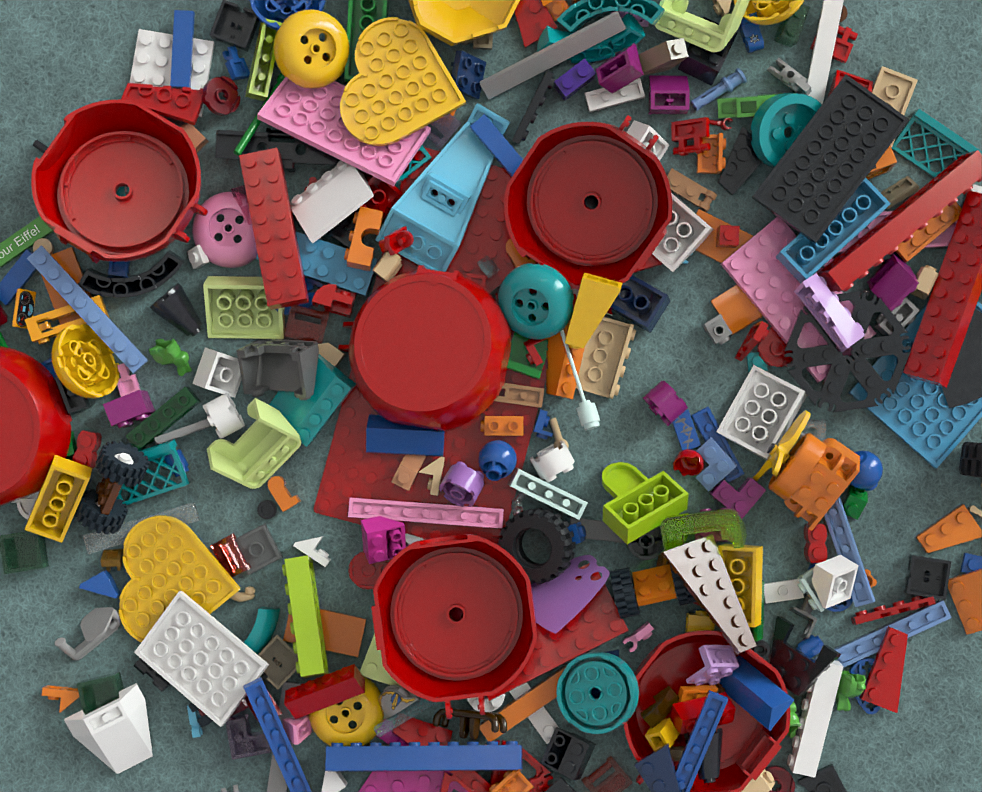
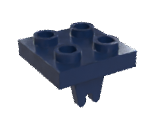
M462 50L456 51L454 62H451V67H453L451 77L461 94L472 99H479L482 88L480 81L484 77L486 62Z

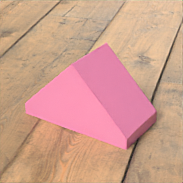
M309 715L298 719L294 717L282 719L287 737L294 745H298L312 733Z

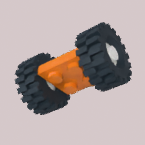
M671 564L632 573L630 567L610 571L614 598L621 619L640 615L639 606L676 599L677 597L680 606L696 603L697 601L684 586V581L678 573L675 574L671 569Z

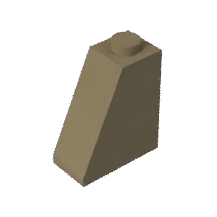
M684 38L665 41L638 54L644 75L671 70L688 57Z

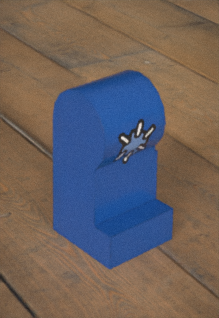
M757 12L749 14V16L758 17ZM742 18L739 29L747 52L751 53L764 49V41L759 25Z

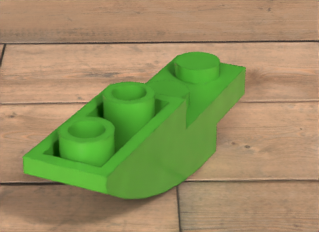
M778 94L718 98V118L753 117L766 100Z

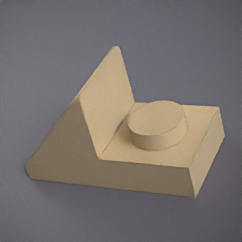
M445 457L438 458L419 471V473L433 475V479L429 478L427 487L428 490H431V495L438 496Z

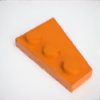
M962 504L917 535L916 539L925 552L930 553L981 538L982 529L965 505Z
M982 569L949 578L948 589L966 634L982 631Z

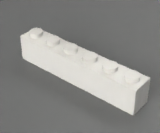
M834 660L830 667L817 678L818 680L807 690L806 699L802 701L801 709L803 711L801 717H799L801 726L798 727L797 735L793 737L792 754H789L787 764L793 773L810 777L816 776L844 667L839 661Z

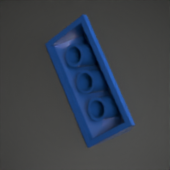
M369 414L366 427V452L443 457L445 431L393 423L380 415Z
M739 655L736 657L739 667L733 670V674L721 678L719 683L731 699L771 731L793 703L794 699Z

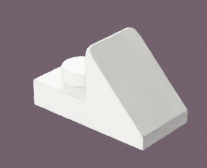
M324 536L298 541L293 545L324 567L331 561L328 558L329 554L322 549L316 550Z

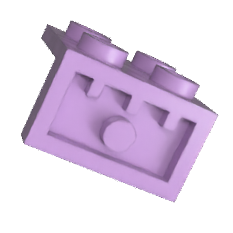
M730 645L701 646L699 651L705 667L687 678L686 682L696 686L704 683L715 685L720 682L721 678L733 674V670L739 667L733 648Z

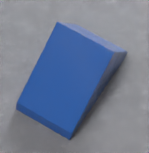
M107 570L81 583L79 586L80 589L112 598H119L121 595L113 577Z

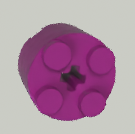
M665 381L659 382L642 398L649 405V409L656 416L659 415L661 417L660 419L666 426L674 422L688 408L682 398H679L675 390Z

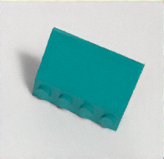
M319 354L314 394L311 398L299 400V398L294 396V392L278 391L269 405L282 413L300 435L301 443L307 447L318 436L356 386V383Z

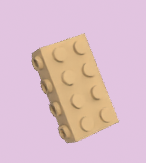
M603 317L584 348L578 375L583 391L613 399L614 395H618L620 385L617 383L619 377L623 378L626 368L623 366L624 359L629 358L631 348H628L629 341H633L636 330L633 329L634 324Z

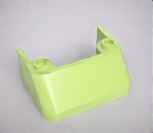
M661 0L659 5L665 11L655 27L679 39L684 38V41L708 51L720 52L738 30L750 0H737L732 14L724 15L719 25L686 12L689 4L688 0Z

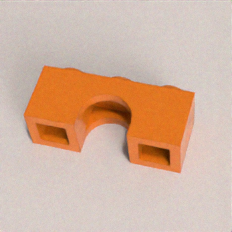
M360 206L359 212H355L353 223L356 224L355 229L351 230L349 235L351 246L350 249L346 248L344 256L348 267L370 271L374 257V248L364 245L362 238L367 234L379 235L383 211Z

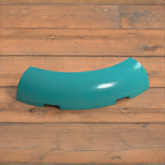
M580 0L565 10L557 21L570 32L575 33L589 20L605 13L618 11L635 14L650 24L656 25L665 9L652 0Z
M627 13L621 18L626 27L625 30L567 60H571L572 63H579L584 58L587 62H594L613 57L616 52L629 47L633 43L637 44L645 37L644 30L635 17ZM546 26L539 38L537 52L573 33Z
M260 607L258 609L254 627L243 642L257 655L267 646L276 629L280 608Z

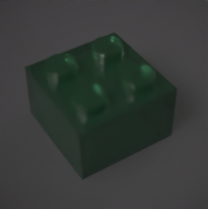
M29 531L0 535V551L4 574L49 566L44 536Z
M120 672L82 680L77 683L81 706L85 715L118 699L119 691L124 689Z

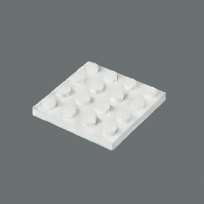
M139 29L130 83L150 84L154 87L170 86L172 34ZM193 38L191 89L193 90L204 88L209 80L215 46L214 41ZM203 104V106H202V109H201V111H200L198 117H202V115H203L204 104Z

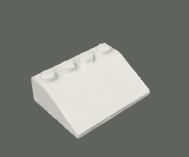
M340 160L336 167L331 171L325 172L321 179L311 183L303 193L294 196L290 205L292 212L309 240L314 243L370 200L374 194L364 173L360 169Z
M672 194V218L666 226L667 231L664 238L652 254L674 272L704 242L714 229Z
M753 365L716 432L767 461L770 455L766 451L772 443L778 445L783 435L788 431L807 395L804 390Z

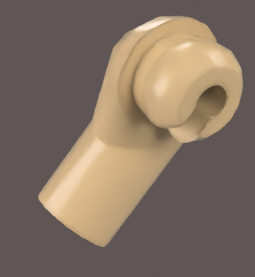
M248 586L245 588V592H237L229 599L237 602L252 600L255 597L254 593L256 590L254 587Z

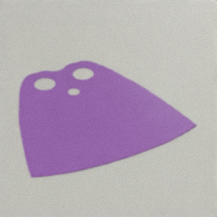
M583 555L570 560L571 565L568 569L564 570V573L555 579L543 584H531L536 623L556 634L597 594L610 575L609 571L603 566H598L596 564L597 560L593 556ZM587 560L590 562L587 568H578V564L581 561ZM601 572L602 577L599 580H591L590 576L593 573ZM577 576H581V577H582V578H581L580 580H578V581L575 580V578H576Z

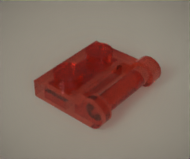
M298 305L291 306L284 336L303 341H316L318 344H322L330 311L323 310L322 312ZM295 314L319 318L321 322L317 324L295 319Z
M234 533L211 545L218 562L231 577L252 568L246 562L238 547Z
M609 756L607 761L591 775L581 779L590 792H622L633 783L612 756ZM611 767L615 769L612 774L594 787L592 783Z

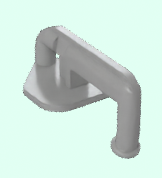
M113 607L93 609L81 621L80 627L85 638L81 644L73 649L66 643V639L62 637L55 641V646L73 660L82 659L118 629L121 623L119 612Z

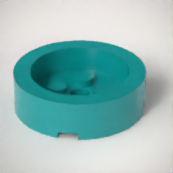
M797 93L778 94L766 100L755 113L751 124V143L757 157L767 166L774 168L822 104L811 96ZM786 127H791V136L789 137L784 135Z
M594 652L575 658L564 669L557 683L556 693L560 711L569 723H572L579 730L586 733L602 734L619 728L631 718L638 704L639 687L635 674L625 661L610 653ZM594 687L601 691L598 699L593 698L591 695V690Z

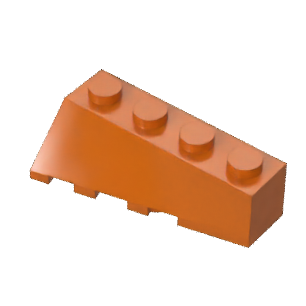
M570 321L567 324V326L563 329L565 336H567ZM559 332L547 338L548 351H546V358H548V368L546 369V394L573 399L576 381L561 333ZM569 347L577 374L579 375L584 349Z

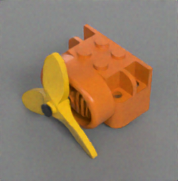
M805 410L793 422L778 445L774 443L770 445L766 451L770 455L752 479L757 482L772 468L773 476L768 485L769 490L784 499L785 505L795 512V517H802L808 521L809 530L812 531L860 472V456L833 438L821 441L811 433L805 434L797 442L810 418V412Z

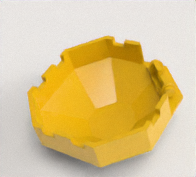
M409 0V4L418 27L444 43L454 46L505 29L520 0Z

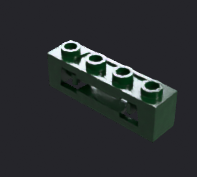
M184 387L129 432L126 437L134 447L138 448V451L144 450L155 441V437L162 435L201 403V401L189 387Z

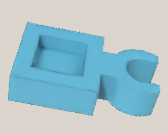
M187 705L189 722L192 726V737H201L203 730L197 720L202 716L198 710L192 712Z

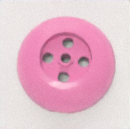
M223 192L207 199L201 206L208 211V214L206 216L196 214L193 220L192 233L195 245H200L209 261L220 267L238 268L251 263L256 259L258 253L247 195L238 192ZM220 214L224 215V221L222 222L217 221V216ZM242 216L244 219L241 224L236 223V218ZM229 225H231L232 230L229 232L226 231V228L229 227ZM218 233L223 236L221 241L215 240V236ZM236 235H240L242 237V240L239 243H235L234 237Z

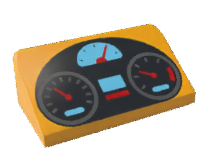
M17 289L12 327L28 329L25 319L33 317L36 292Z

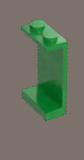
M531 314L532 319L536 320V316ZM515 332L511 341L512 345L507 369L539 380L546 360V351H548V339L535 345L543 361L542 364L535 367L534 364L530 365L525 356L528 352L523 343L529 340V338Z

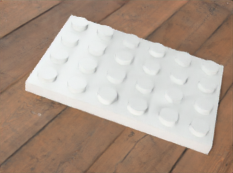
M183 591L177 593L134 652L220 727L224 726L245 698L246 692L243 686L258 679L269 665Z

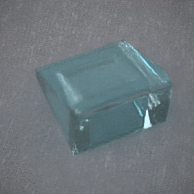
M489 256L477 262V266L488 278L493 277L500 270Z

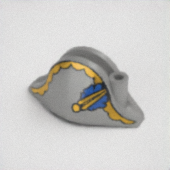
M387 686L379 696L383 720L402 711L417 701L419 697L402 686Z

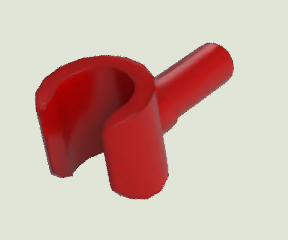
M726 118L722 121L709 120V124L720 126L723 130H729L732 127H727L725 121L732 122L733 120L731 118Z

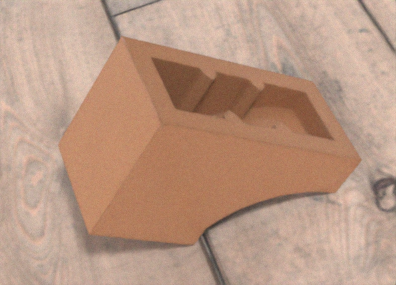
M405 455L391 482L409 491L426 456Z

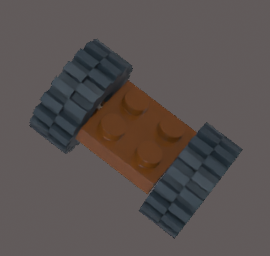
M116 441L107 442L103 445L95 463L99 474H103V479L101 482H98L96 491L91 489L83 493L74 514L77 517V521L82 522V526H88L89 530L92 531L94 529L96 533L104 532V534H109V532L114 534L120 530L128 509H126V504H122V499H117L119 491L123 484L126 486L140 484L150 464L148 457L144 456L145 453L139 452L137 447H130L131 444L127 443L125 445L120 441L119 443H116Z

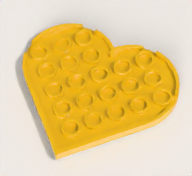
M388 17L373 22L361 33L355 50V62L359 74L347 83L340 101L342 121L349 133L357 140L373 146L390 145L466 104V100L430 39L417 24L410 20L398 19V17Z
M166 515L146 518L136 524L125 538L122 558L124 567L131 580L121 592L119 616L126 631L139 642L144 640L179 591H183L211 614L241 589L191 528L177 518Z

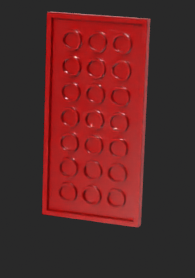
M590 563L580 567V569L587 568ZM595 572L590 576L591 580L596 581L599 580L601 576L599 572ZM577 576V577L575 578V580L578 581V580H580L582 577H581V576ZM604 584L591 601L556 634L536 623L537 640L527 664L509 685L498 693L487 697L491 701L628 632L629 630L624 620L620 618L618 608L606 585Z

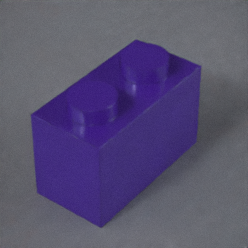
M584 58L555 80L553 87L563 100L566 101L595 79L596 72Z

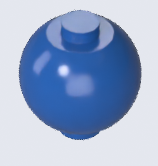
M494 440L482 447L479 452L478 463L480 469L489 480L498 481L513 472L516 467L517 456L510 444L505 441Z
M864 450L854 452L860 456V472L850 485L858 489L871 491L877 487L882 477V463L872 452Z

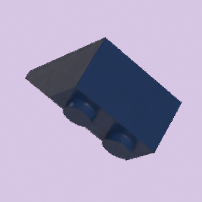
M632 275L628 281L622 283L620 293L610 308L633 324L651 333L670 303V299L667 294Z

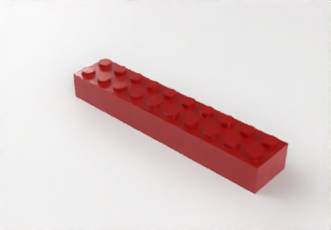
M976 150L961 155L820 270L817 275L825 279L828 289L831 292L843 290L845 292L849 290L857 278L862 279L869 273V268L881 264L884 261L883 257L885 255H891L899 249L898 245L901 242L909 241L914 236L912 233L917 229L920 231L929 224L928 220L943 213L942 209L945 206L953 205L958 201L957 197L961 193L966 194L973 188L972 184L976 181H982L981 153Z
M973 191L967 193L903 371L904 374L913 379L947 388L982 291V193Z

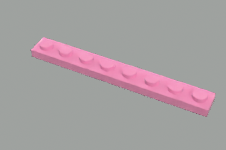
M350 497L348 517L372 518L382 516L396 521L502 528L504 509Z

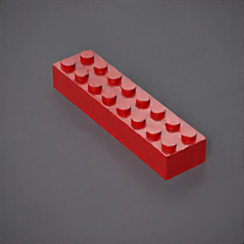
M278 148L239 155L267 305L271 310L309 303L281 154Z

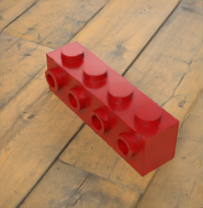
M355 664L343 667L340 670L285 690L284 705L292 716L298 719L365 693V678Z

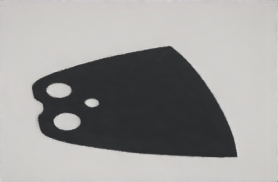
M977 309L974 310L947 388L942 387L949 408L961 406L982 397V313Z

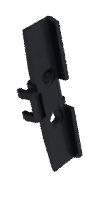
M266 128V133L255 132L241 153L243 155L258 152V145L266 143L268 149L278 148L283 168L289 169V172L296 171L295 164L337 165L340 161L281 130H271V128ZM217 130L215 158L240 160L239 156L234 154L233 151L246 131ZM271 138L295 139V143L271 142ZM301 145L306 147L304 155L296 154L297 149Z

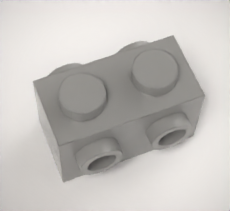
M905 297L902 304L891 312L904 327L916 319L915 315L920 310ZM881 313L876 318L877 323L874 327L883 336L891 335L893 327Z

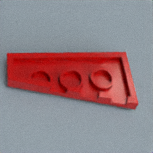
M888 626L866 680L865 689L860 695L862 700L892 712H898L908 634Z

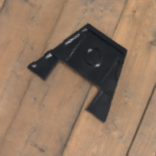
M777 616L770 664L780 673L785 687L797 696H802L818 680L817 678L830 667V664L840 657L841 653L828 645H823L816 661L787 643L794 624L781 616Z

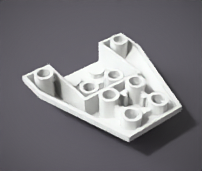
M137 683L119 691L118 699L86 715L81 710L64 719L73 737L117 774L153 756L146 702Z

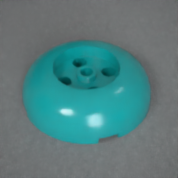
M532 263L520 265L505 277L500 286L498 305L509 327L523 337L529 339L550 338L561 332L572 318L574 300L572 289L565 277L548 265ZM530 289L537 290V293L531 294ZM517 299L522 300L523 304L518 303ZM545 302L548 303V310L543 308ZM531 314L536 316V320L532 319Z

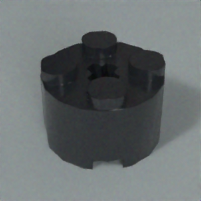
M659 526L644 534L650 538V542H647V545L641 542V538H643L641 536L633 542L626 544L628 550L639 559H655L664 550L666 543L665 534Z

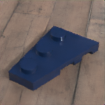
M668 743L634 764L651 792H681Z

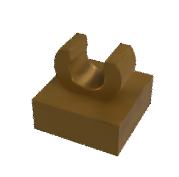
M123 549L104 550L100 560L101 567H106V570L110 571L111 567L116 566L117 571H120L123 561Z

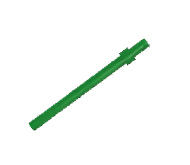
M280 73L278 78L276 79L277 83L275 84L274 88L270 92L262 107L265 105V103L268 101V99L271 97V95L274 93V91L285 78V76L282 73ZM257 115L233 151L237 156L241 155L262 122L257 119Z

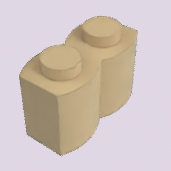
M385 252L372 271L387 282L403 266L401 264L402 259L397 254L390 256V253Z
M929 265L920 267L916 274L919 284L915 291L910 294L923 300L929 296L939 275L934 267Z

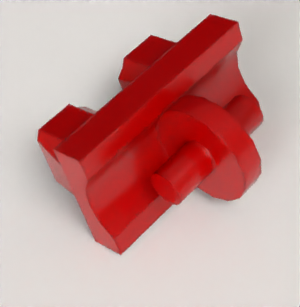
M403 226L380 240L379 246L382 253L389 251L391 256L411 246L414 238L407 231V227Z

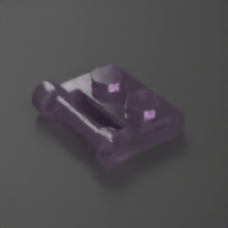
M449 113L430 123L444 135L443 138L440 139L432 131H430L427 138L440 150L462 123Z

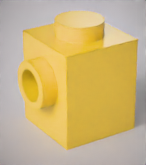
M696 610L695 613H687L685 632L714 630L715 624L711 621L710 615H707V611Z
M668 718L662 720L654 728L650 727L645 737L653 750L656 751L667 743L669 748L673 746L679 733L671 719Z

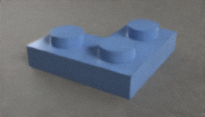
M712 437L696 450L709 464L695 477L708 492L737 467V464Z

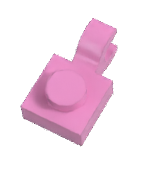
M124 363L117 365L121 376L117 384L120 396L122 397L140 390L136 374L130 375L129 368Z
M647 621L633 632L631 636L624 638L622 642L624 644L628 641L633 642V646L629 649L630 652H633L637 648V642L641 639L644 641L653 634L651 631L654 628Z

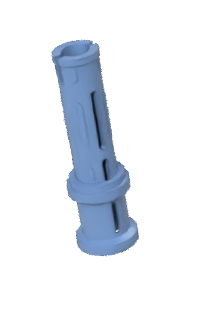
M740 68L735 69V72L728 77H722L720 83L691 100L694 109L698 111L726 92L731 93L741 83L745 84L747 80Z

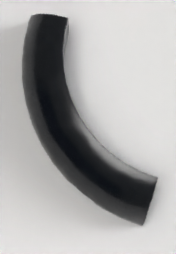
M169 250L150 270L128 277L111 276L89 268L78 285L83 290L96 295L113 298L138 296L150 292L168 281L180 269L184 260Z

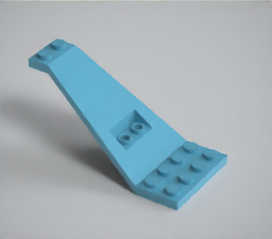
M477 103L468 121L393 205L375 240L379 242L398 228L406 226L407 231L413 235L414 241L411 246L398 252V254L417 265H424L426 269L446 272L462 242L495 158L469 127L485 114L504 136L511 122ZM432 190H437L438 195H434ZM449 199H453L455 204L451 205Z

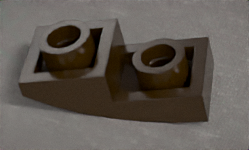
M667 686L653 696L656 702L640 713L651 728H654L670 713L672 704L677 703L679 696L670 686Z

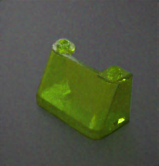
M732 508L670 515L665 517L661 523L664 551L683 545L689 534L721 531L722 540L727 539L731 541L734 548H743L747 537L746 526L739 513Z

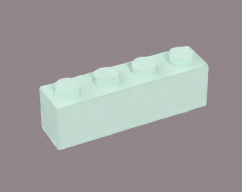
M517 467L508 482L510 487L580 520L588 503Z

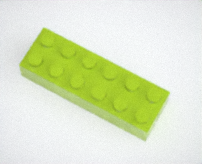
M308 555L284 559L285 564L282 565V570L288 582L285 584L286 595L290 597L288 612L293 618L290 628L291 633L295 634L296 642H293L294 653L298 655L299 660L296 662L297 674L300 673L301 677L305 678L328 674L329 669L313 559Z

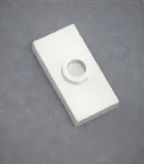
M798 579L765 583V603L804 598L797 585L800 582Z

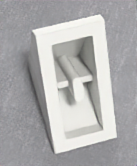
M325 771L321 792H339L347 786V781L341 772Z

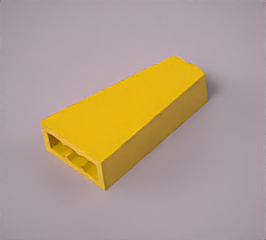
M584 273L565 344H569L568 346L574 349H584L620 293L621 282Z

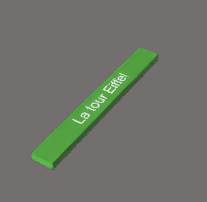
M40 216L0 243V268L25 252L26 249L31 248L35 241L45 238L54 232L45 224Z

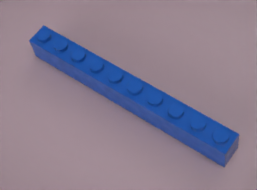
M489 741L487 745H479V742H467V745H459V742H448V746H440V742H428V746H420V742H409V746H401L400 742H390L389 746H382V743L378 742L370 743V746H362V743H351V746H343V743H331V747H326L325 771L523 770L522 745H518L517 741H507L506 745H498L496 741Z

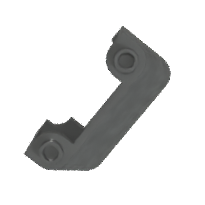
M260 339L238 349L237 356L244 394L259 397L268 390L294 392V396L299 398V400L310 399L314 394L319 355L318 342Z

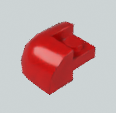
M328 284L316 291L312 304L315 307H318V305L324 306L327 312L350 318L356 293L339 289L336 284Z

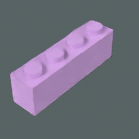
M817 273L803 281L794 290L841 352H844L865 336L862 326L857 322L855 323L851 318L850 311L840 304L838 296L828 289L825 279L818 276Z

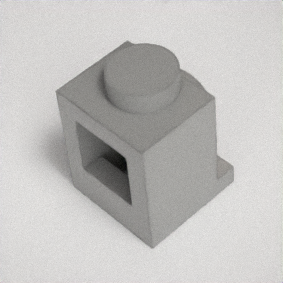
M721 314L702 325L714 344L719 342L722 345L730 340L729 335L732 332ZM717 327L722 328L721 334L716 332Z

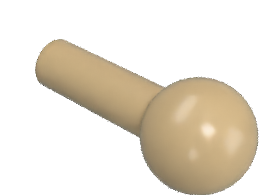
M550 419L549 422L555 438L554 448H561L560 441H564L567 448H569L568 442L562 438L557 419Z

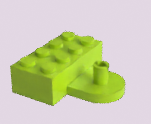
M617 462L608 465L602 472V485L615 498L603 505L602 521L626 544L633 542L687 510L689 493L664 471L648 479L635 466L629 463Z

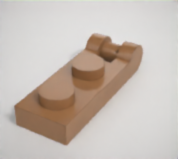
M671 168L667 175L673 193L705 212L709 211L710 203L712 200L715 201L717 197L716 193L704 188ZM700 194L706 196L703 201L698 199Z
M504 383L502 389H505V396L498 395L494 400L496 402L542 408L544 389Z

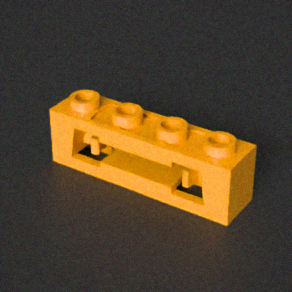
M102 296L91 297L109 317ZM70 305L25 319L32 342H38L39 345L50 342L49 338L57 336L63 329L72 324H88L82 318L52 327L51 323L46 321H55L77 313Z

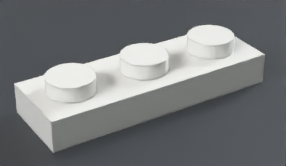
M640 78L613 94L605 88L584 94L589 113L645 98Z

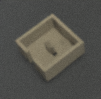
M278 635L258 654L269 664L264 673L268 676L266 679L277 690L296 671V662L299 661L298 655Z

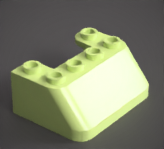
M254 398L247 406L248 415L256 419L250 428L234 444L225 439H218L207 448L211 470L251 489L261 487L301 446L300 435L282 413L274 407Z

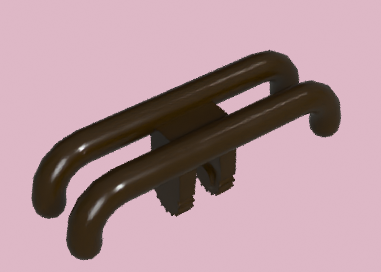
M445 708L435 713L433 726L438 727L441 718L442 727L448 726L450 719L446 717ZM453 709L452 717H460V738H467L469 733L470 739L476 740L479 735L480 719L489 720L491 722V730L494 733L499 731V725L501 733L507 732V721L499 713L485 712V715H480V711Z

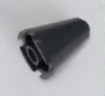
M179 283L150 306L153 312L186 336L190 334L195 336L202 330L200 328L202 322Z
M718 728L717 732L715 730L697 773L699 779H704V783L716 782L715 778L719 777L723 737L722 728ZM689 733L684 734L686 744L690 737Z

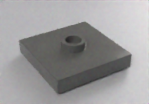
M266 523L230 541L247 575L283 557Z

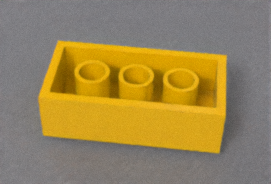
M55 455L31 510L25 530L62 543L89 482L93 468Z
M719 545V552L749 627H757L761 625L763 546Z

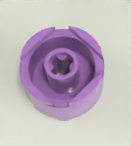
M459 461L449 468L439 486L440 492L444 491V497L451 503L462 507L464 504H469L468 507H471L484 487V475L480 471H474L467 467L465 463Z

